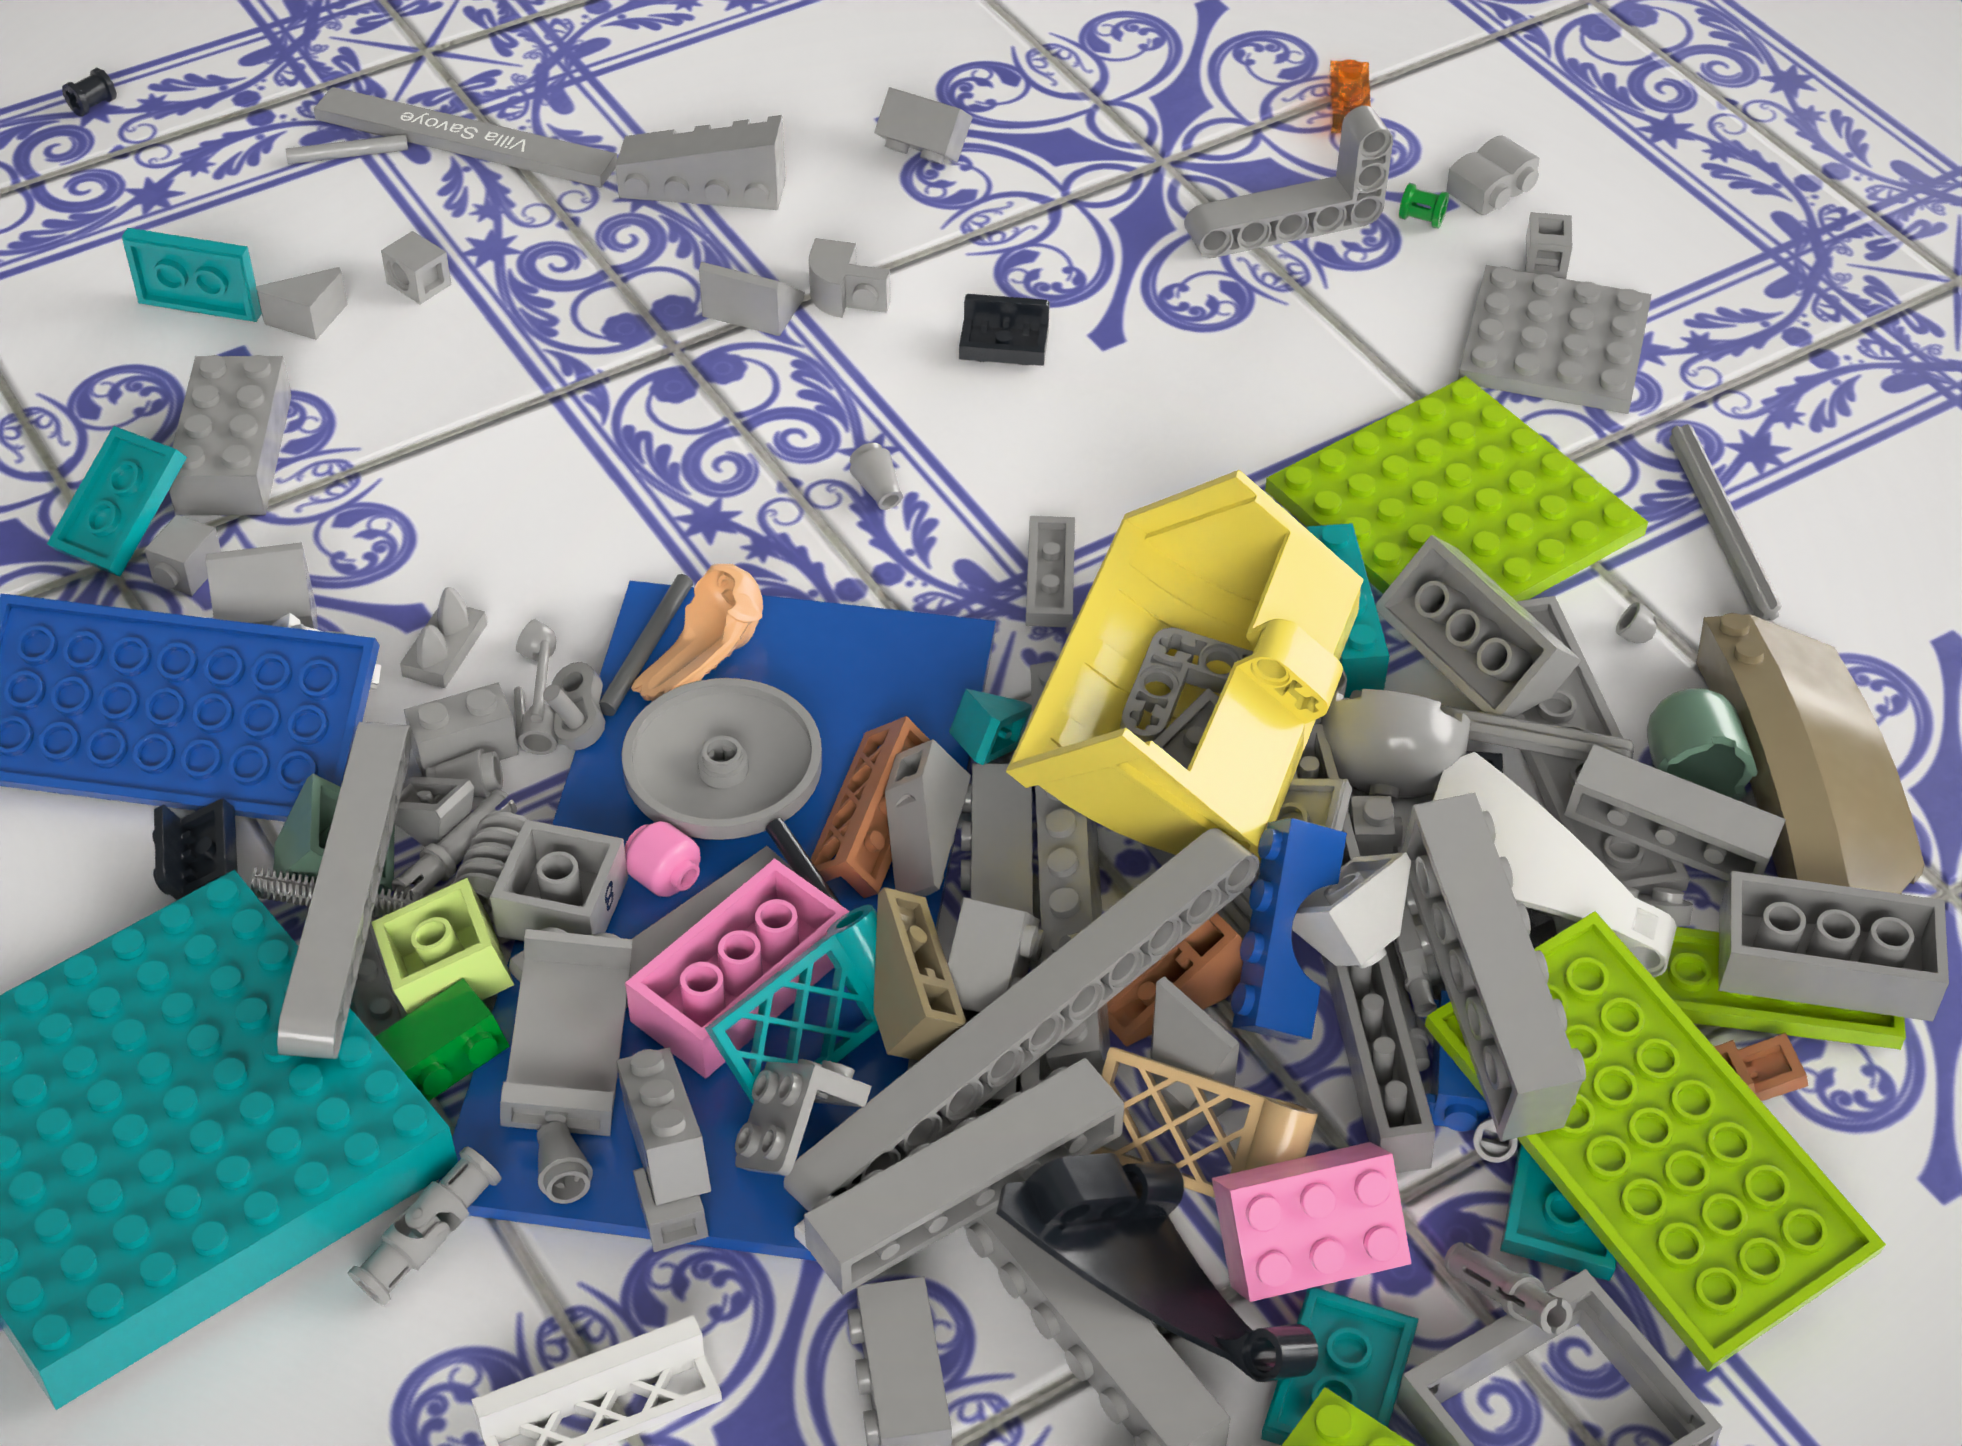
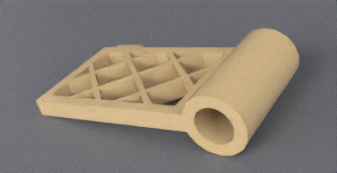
M1109 1047L1101 1076L1123 1101L1114 1084L1120 1063L1138 1068L1148 1090L1124 1102L1123 1122L1133 1142L1117 1151L1102 1146L1090 1154L1114 1153L1118 1156L1122 1166L1130 1163L1155 1162L1145 1143L1170 1130L1185 1158L1175 1165L1178 1169L1188 1165L1193 1176L1181 1173L1184 1180V1188L1215 1198L1213 1184L1206 1180L1196 1160L1222 1147L1232 1166L1231 1173L1306 1157L1318 1116L1317 1112L1298 1104L1266 1097L1122 1049ZM1151 1073L1166 1077L1168 1079L1164 1080L1159 1084H1156ZM1178 1081L1190 1086L1200 1106L1175 1119L1161 1090ZM1203 1090L1220 1096L1208 1101ZM1152 1095L1166 1124L1142 1137L1127 1108ZM1228 1098L1249 1104L1250 1107L1244 1128L1226 1136L1212 1107ZM1203 1112L1218 1141L1193 1154L1178 1125ZM1241 1137L1235 1154L1230 1142ZM1137 1148L1142 1159L1126 1153Z

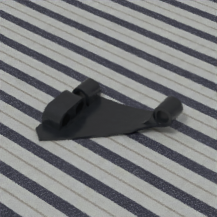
M1114 1153L1065 1156L1041 1166L1024 1182L1006 1183L1002 1187L996 1214L1034 1244L1080 1277L1133 1311L1172 1333L1220 1357L1228 1359L1256 1382H1270L1302 1377L1310 1374L1316 1367L1318 1345L1315 1336L1309 1328L1302 1324H1287L1252 1330L1221 1296L1201 1269L1168 1216L1179 1205L1184 1193V1180L1181 1172L1170 1161L1130 1163L1122 1166L1118 1156Z

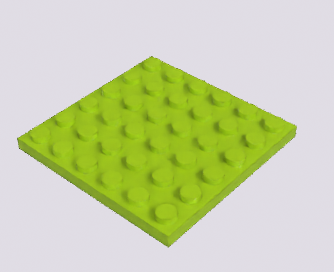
M1466 376L1266 478L1265 491L1306 527L1353 523L1368 580L1382 594L1385 593L1431 535L1458 548L1514 600L1523 601L1535 597L1644 536L1648 525L1646 519Z

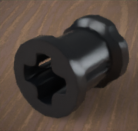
M99 68L91 70L90 76L75 84L68 82L62 86L66 103L76 115L81 117L89 113V108L104 100L111 102L117 96L112 80L104 70Z

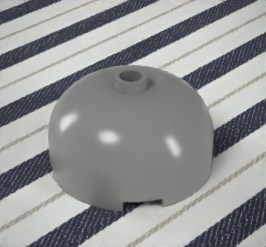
M1362 689L1361 696L1343 700L1344 695L1338 692L1334 693L1327 713L1321 717L1320 724H1323L1324 735L1330 744L1339 779H1348L1351 787L1367 792L1369 796H1391L1392 802L1398 801L1399 798H1414L1435 793L1442 772L1452 766L1460 757L1466 755L1471 726L1470 719L1464 713H1456L1454 718L1443 713L1440 710L1441 702L1403 692Z

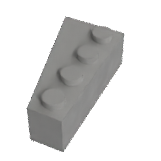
M782 115L769 116L767 122L752 124L749 119L733 121V125L730 127L711 129L710 125L695 126L692 132L677 133L673 129L625 136L616 163L619 198L778 210L785 184Z

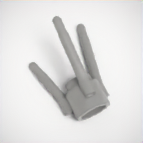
M542 640L540 643L533 705L528 711L525 708L523 689L519 686L514 689L517 726L515 732L516 740L523 750L536 755L552 753L556 750L557 744L564 745L553 729L556 712L550 705L544 704L543 698L549 662L550 643L547 640Z

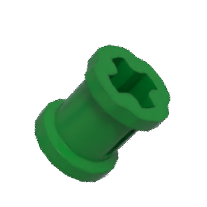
M1409 183L1401 200L1399 218L1406 220L1408 217L1424 220L1431 222L1432 227L1439 229L1447 211L1449 193L1442 191L1438 195L1419 190L1416 184ZM1417 203L1428 205L1431 208L1419 206Z

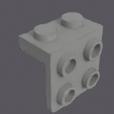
M799 1059L798 1064L767 1062L765 1069L759 1073L753 1085L752 1097L754 1103L748 1122L742 1126L736 1138V1167L747 1171L782 1176L789 1175L793 1169L813 1103L865 1107L872 1086L852 1079L855 1072L854 1069L831 1061L823 1060L822 1064L805 1059Z

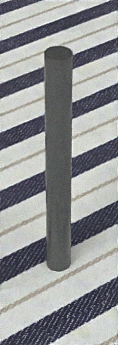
M679 574L676 576L599 702L602 714L613 716L693 586L692 579L687 575Z

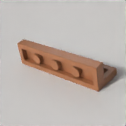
M907 716L865 732L811 857V861L825 881L841 876L863 898L879 893L892 862L885 789L895 756L898 753L930 741Z

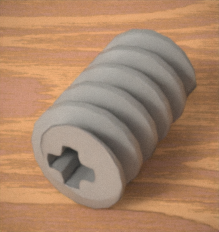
M510 812L491 813L480 820L476 834L472 837L470 847L465 853L463 864L459 866L456 879L452 882L454 884L468 878L492 925H495L490 895L524 821L527 819Z

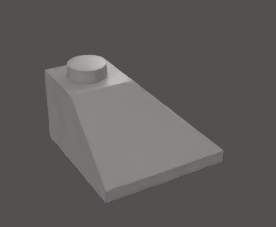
M1165 976L1156 982L1150 1059L1234 1086L1240 1043ZM1151 1073L1156 1084H1159L1164 1080L1168 1079L1166 1077ZM1177 1081L1161 1090L1175 1119L1200 1106L1188 1084ZM1203 1090L1208 1101L1220 1096ZM1151 1095L1148 1107L1156 1121L1163 1126L1166 1122ZM1228 1098L1212 1107L1216 1117L1232 1106L1233 1099ZM1202 1112L1178 1126L1185 1140H1187L1209 1124Z

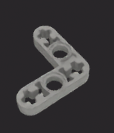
M1171 627L1158 631L1152 638L1124 707L1120 729L1127 728L1143 742L1154 741L1168 728L1185 683L1203 689L1209 688L1213 692L1221 694L1230 672L1227 674H1216L1210 671L1206 664L1210 661L1219 660L1227 663L1232 668L1234 662L1252 655L1253 651L1179 628ZM1170 649L1177 650L1175 656L1167 655ZM1194 655L1199 656L1197 665L1192 664ZM1154 681L1162 682L1170 688L1171 692L1163 696L1153 695L1145 689V685ZM1145 710L1152 713L1150 725L1145 730H1142L1136 726L1140 724Z

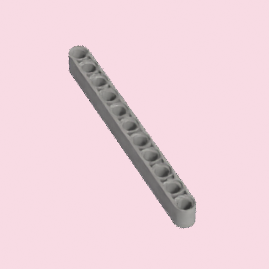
M1212 828L1204 832L866 1103L865 1107H861L795 1161L790 1174L784 1178V1188L809 1212L822 1199L830 1196L836 1197L858 1185L869 1173L875 1170H885L905 1159L917 1146L925 1143L931 1144L942 1138L1242 893L1256 877L1259 869L1258 857L1218 828Z

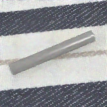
M406 134L286 148L288 164L406 151L408 150Z

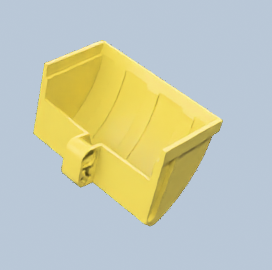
M1240 470L1126 513L1018 743L1006 773L1025 788L1039 785L1062 803L1087 818L1150 847L1177 855L1207 830L1218 828L1257 856L1260 863L1261 858L1258 853L1260 838L1267 829L1268 822L1277 820L1316 719L1327 713L1342 676L1343 667L1339 660L1358 614L1360 589L1364 579ZM1171 627L1253 651L1252 655L1234 662L1232 668L1227 663L1219 660L1210 661L1206 664L1208 669L1216 674H1227L1229 672L1230 674L1221 694L1214 692L1219 696V699L1187 769L1152 740L1143 742L1127 728L1120 729L1124 707L1152 638L1158 631ZM1170 649L1167 655L1175 656L1177 650ZM1194 655L1192 664L1197 665L1199 656ZM1154 681L1145 685V689L1153 695L1163 696L1171 692L1170 688L1162 682ZM1185 683L1169 726L1206 689ZM1144 710L1142 720L1136 727L1145 730L1150 725L1152 713Z

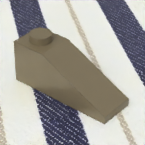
M884 887L878 893L874 1013L886 1053L917 1061L924 1058L967 1022L926 898Z

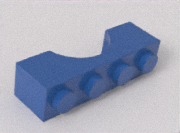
M1294 818L1268 822L1267 829L1263 832L1258 846V853L1260 858H1262L1258 880L1254 883L1249 897V904L1252 909L1250 927L1242 940L1240 956L1243 961L1240 983L1235 987L1231 999V1009L1234 1013L1233 1028L1287 1041L1312 1039L1321 987L1303 972L1296 960L1291 940L1292 925L1299 906L1311 893L1322 887L1339 883L1347 836L1346 832Z

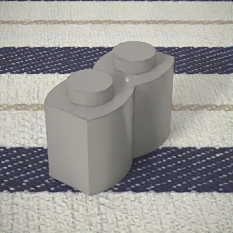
M1503 135L1494 137L1486 142L1477 152L1466 154L1451 166L1446 192L1480 214H1488L1495 209L1504 207L1510 197L1528 192L1534 187L1539 177L1538 166L1540 158Z

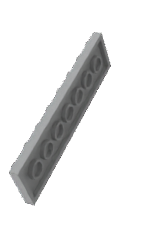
M1550 596L1517 601L1582 661L1551 698L1513 718L1623 738L1556 597ZM1521 749L1548 812L1589 849L1624 886L1639 890L1638 894L1652 895L1653 888L1655 887L1671 888L1680 891L1687 890L1690 877L1683 863L1564 816L1575 781L1585 761Z

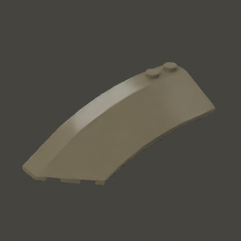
M1728 613L1723 616L1704 617L1696 664L1709 690L1722 694L1737 710L1758 771L1755 777L1752 776L1750 780L1758 808L1786 819L1772 852L1778 877L1902 894V891L1909 883L1914 884L1920 878L1925 865L1912 814L1884 737L1865 698L1835 647L1751 614Z

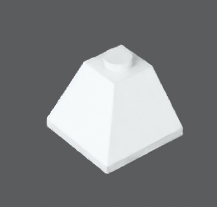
M1406 852L1354 857L1341 867L1338 884L1322 887L1311 893L1302 902L1295 914L1292 930L1335 966L1358 965L1362 969L1375 964L1387 954L1384 947L1400 936L1411 867L1409 856Z

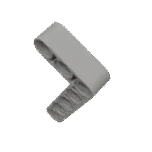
M1356 107L1346 115L1342 124L1336 176L1195 206L1185 217V229L1203 256L1216 258L1369 225L1380 217L1384 209L1393 136L1372 107Z

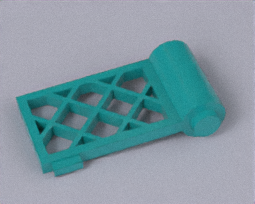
M872 905L861 906L839 918L829 927L827 935L705 1027V1030L752 1105L754 1103L752 1097L753 1085L760 1073L762 1061L798 1064L802 1030L824 1034L821 1055L814 1061L822 1064L823 1060L837 1063L879 1030L874 1013L877 912ZM827 954L835 967L832 990L810 985L814 962ZM797 975H799L798 983L790 982ZM845 985L850 993L844 992ZM782 987L797 990L792 1021L770 1017L773 994ZM809 992L830 996L825 1027L804 1023ZM842 999L855 1001L866 1018V1021L852 1032L837 1030ZM759 1006L758 1014L749 1013ZM742 1018L756 1021L751 1053L737 1050L725 1032ZM768 1024L790 1027L785 1059L763 1055ZM836 1036L843 1037L842 1040L835 1044ZM742 1058L750 1059L749 1068Z

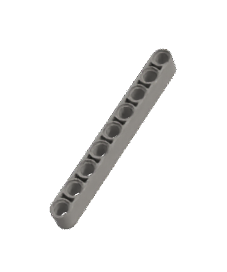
M372 722L358 723L280 1015L277 1038L279 1055L336 1059L338 1057L411 752L410 725Z

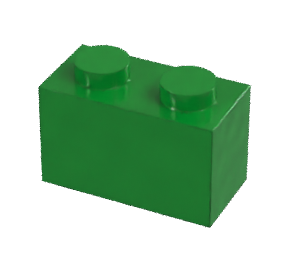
M464 978L375 1036L376 1040L428 1102L510 1047L493 1014Z

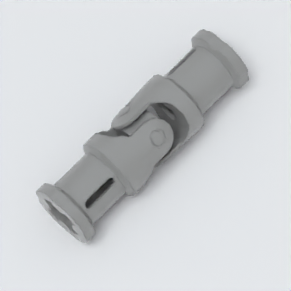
M464 1147L459 1153L461 1159L439 1183L432 1181L419 1195L417 1201L408 1207L381 1236L383 1243L360 1267L353 1266L347 1272L350 1278L380 1305L385 1306L391 1300L389 1293L411 1269L419 1270L446 1240L450 1232L454 1231L469 1215L467 1208L489 1185L496 1186L502 1179L498 1171L474 1149ZM412 1231L418 1238H410L408 1235Z

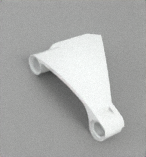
M1476 752L1460 757L1452 766L1442 772L1433 801L1476 793L1482 812L1488 811L1492 816L1496 833L1494 844L1499 857H1506L1510 864L1513 875V886L1511 889L1517 904L1523 903L1527 908L1547 912L1576 922L1596 911L1653 977L1660 976L1666 971L1677 928L1675 920L1668 913L1635 898L1608 868L1566 827L1524 790Z

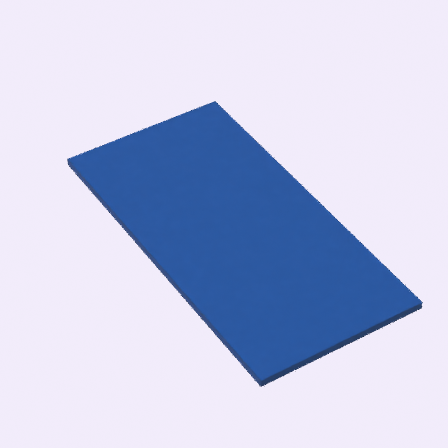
M629 581L599 675L603 684L600 700L671 585ZM691 587L637 678L668 651L679 638L685 625V607L691 603L695 596L694 587ZM762 595L763 618L759 620L749 642L743 647L734 650L730 657H726L715 669L702 678V680L739 678L773 686L797 700L815 721L819 730L822 747L820 779L815 791L804 806L792 817L784 821L811 859L865 732L907 716L930 740L934 739L967 772L969 771L971 757L949 731L965 690L970 689L984 692L996 634V621ZM630 688L613 716L603 714L605 729L601 737L593 745L575 751L552 825L623 838L625 847L629 837L636 829L646 824L655 823L637 807L629 795L625 785L622 766V748L626 733L637 715L652 702L651 700H644L639 692H635ZM767 831L747 837L723 840L690 837L700 848V872L696 882L685 891H680L669 897H660L649 891L628 873V880L605 933H611L623 939L634 938L766 846L785 862L787 861ZM954 842L950 849L940 889L930 895L922 896L926 898L936 931L938 929ZM892 862L880 891L884 887L895 890ZM841 876L826 881L842 906L848 911L864 905H872L877 912L878 894L863 898ZM515 940L507 964L508 969L510 959L524 950V941ZM835 967L813 986L832 990ZM510 972L514 986L498 993L492 1011L510 1047L473 1071L452 1137L458 1161L461 1159L460 1151L464 1147H470L482 1155L498 1171L502 1178L496 1186L489 1185L467 1208L468 1216L650 1239L633 1170L643 1168V1164L626 1115L619 1073L617 1075L610 1136L570 1133L593 1170L588 1192L575 1202L566 1204L553 1202L539 1189L538 1130L501 1126L500 1101L503 1082L507 1080L520 982ZM845 985L844 992L850 993ZM809 992L804 1019L805 1024L826 1026L830 996ZM842 999L837 1030L852 1032L866 1021V1018L855 1001ZM795 1002L776 1018L792 1021ZM627 1007L625 1009L620 1059L631 1057L642 1050L664 1049L665 1047L630 1022L629 1008ZM768 1024L763 1055L785 1059L790 1027ZM802 1030L798 1060L805 1059L814 1062L821 1055L824 1034ZM877 1030L837 1063L855 1070L852 1079L872 1086L867 1099L868 1103L908 1070L909 1059L888 1055L880 1030ZM836 1036L835 1044L842 1040L843 1037ZM754 1037L739 1051L751 1053ZM672 1054L702 1135L711 1192L700 1194L709 1237L685 1244L817 1261L811 1252L795 1238L794 1227L804 1219V1214L808 1213V1211L784 1188L785 1176L747 1171L736 1167V1138L742 1126L748 1122L753 1105L727 1063L722 1064L705 1079ZM742 1058L749 1068L750 1059ZM762 1061L760 1072L765 1069L767 1062ZM813 1103L796 1160L861 1107Z

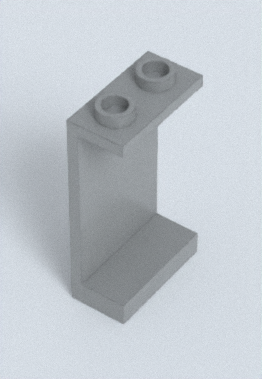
M553 927L541 930L525 929L524 962L507 1080L503 1082L500 1101L501 1126L539 1130L546 1123L560 1121L568 1126L570 1133L610 1136L618 1075L616 1060L620 1059L627 1001L625 982L629 980L633 939H623L611 933H597L594 935L573 934Z

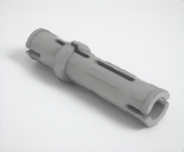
M498 789L492 791L488 798L437 844L430 843L420 851V859L392 881L393 891L397 890V895H399L407 886L413 884L414 888L409 891L410 899L416 893V900H419L420 894L424 896L440 880L447 881L457 871L456 865L464 859L465 853L470 847L472 837L476 834L480 820L486 815L495 812L516 814L517 807L514 801L511 799L504 807L497 811L495 807L508 794Z
M1458 1242L1447 1251L1444 1261L1446 1271L1453 1277H1458L1481 1293L1499 1302L1503 1310L1512 1318L1519 1321L1528 1320L1540 1327L1545 1333L1551 1334L1552 1331L1555 1335L1562 1333L1570 1325L1572 1320L1571 1305L1565 1299L1545 1290L1543 1283L1538 1278L1527 1273L1518 1274L1502 1263L1478 1251L1469 1243H1465L1464 1246V1243Z

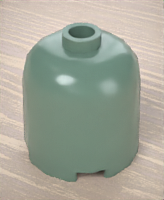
M1688 688L1675 692L1663 699L1651 713L1647 726V739L1654 768L1738 801L1747 794L1745 786L1752 779V776L1755 777L1758 771L1737 710L1726 697L1705 688Z

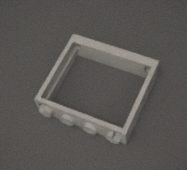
M1586 1269L1548 1290L1553 1295L1565 1299L1571 1305L1572 1320L1566 1330L1579 1324L1678 1440L1669 1446L1716 1445L1722 1430L1721 1424ZM1507 1314L1404 1373L1396 1404L1430 1446H1474L1441 1403L1559 1334L1555 1335L1552 1331L1551 1334H1547L1528 1320L1519 1321Z

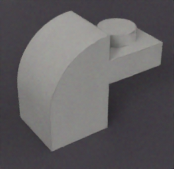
M815 238L808 260L810 297L815 306L829 315L840 318L843 317L846 307L887 313L890 305V269L856 265V243Z

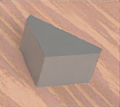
M340 267L256 286L265 325L315 340L319 338L348 305Z
M412 776L403 785L394 823L424 847L430 843L437 844L471 813L475 787L469 779Z

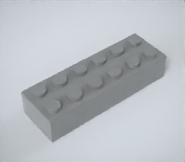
M1470 793L1413 805L1401 853L1406 852L1411 860L1408 880L1411 892L1500 1141L1564 1128L1571 1108L1576 1103V1096L1581 1084L1586 1079V1069L1580 1051L1577 1048L1571 1049L1565 1033L1567 1030V1018L1564 1007L1559 999L1552 998L1547 985L1549 972L1546 959L1540 950H1534L1530 940L1531 925L1527 909L1523 903L1517 904L1512 892L1513 875L1510 864L1506 857H1499L1495 847L1496 833L1492 816L1488 811L1482 812L1476 793Z

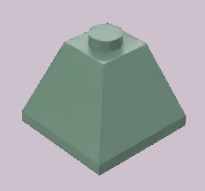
M315 774L306 779L275 842L273 871L276 870V877L279 876L280 871H283L282 878H285L286 873L289 872V879L292 878L293 873H295V880H298L299 874H302V881L308 875V882L314 876V883H316L341 789L340 786ZM395 823L378 894L381 893L382 888H384V895H387L388 889H391V892L393 891L391 883L394 880Z

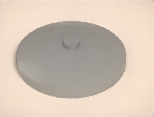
M715 678L688 683L656 698L637 715L630 725L622 748L625 785L634 803L648 818L654 822H668L687 836L713 840L751 836L766 831V826L777 818H782L786 821L804 806L815 791L822 770V747L819 730L809 712L797 700L773 686L739 678Z

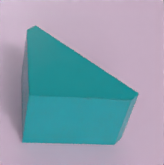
M966 689L949 733L975 762L985 765L1017 748L1032 711V705L1020 700Z

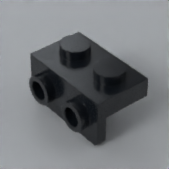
M966 294L964 299V321L959 344V359L1044 366L1049 334L1050 302L1044 299Z
M224 798L183 818L178 817L166 805H161L154 809L152 838L155 844V868L153 876L158 888L164 894L171 895L176 900H179L233 870L238 873L235 808Z

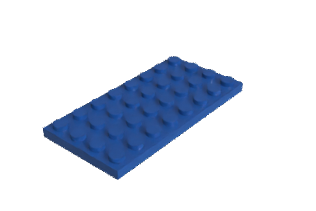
M1 593L0 786L154 806L166 805L170 808L194 811L224 798L235 808V816L286 822L306 779L312 774L341 787L358 723L363 721L380 645L376 638Z

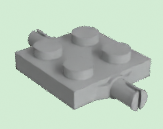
M1408 884L1400 936L1395 939V943L1406 975L1404 986L1410 993L1415 1014L1419 1017H1427V1015L1437 1010L1432 986L1441 984V979L1429 939Z

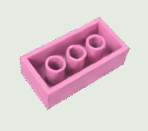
M774 858L625 982L630 1022L663 1047H670L672 1054L706 1079L724 1064L725 1060L705 1030V1027L827 935L829 927L850 911ZM827 954L814 962L811 986L834 968ZM797 975L790 982L798 983L799 975ZM782 987L773 994L770 1017H778L794 1003L797 990ZM759 1006L749 1013L758 1014ZM742 1018L725 1031L737 1050H740L754 1037L756 1021Z

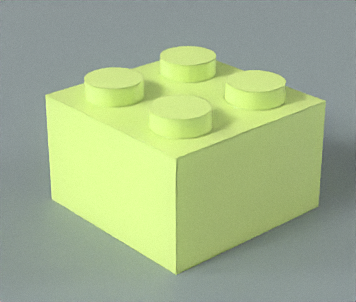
M468 878L371 922L393 991L407 1014H410L462 978H464L481 1000L514 986L491 920Z

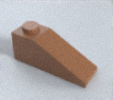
M1216 913L1107 1002L1109 1028L1126 1047L1152 1035L1156 982L1164 976L1202 1010L1226 999L1240 983L1243 966L1240 948L1243 939Z

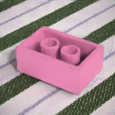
M1371 1142L1212 1178L1231 1288L1249 1302L1411 1264L1393 1154Z

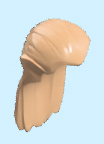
M714 564L710 566L706 574L695 585L693 600L685 607V625L679 638L668 651L634 681L631 687L633 691L639 692L646 701H654L656 698L677 687L701 681L726 657H730L734 650L743 647L749 642L759 620L763 618L762 595L757 582L749 572L733 564Z

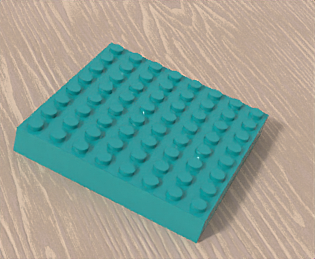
M235 870L0 995V1326L56 1410L427 1187L432 1181L442 1178L458 1162L448 1124L351 1008H349L340 1050L336 1059L278 1054L279 1020L299 946Z

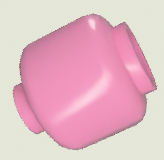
M658 821L640 826L632 833L625 845L627 872L633 879L657 896L669 897L680 891H685L696 882L699 876V863L701 859L699 846L690 837L668 822Z

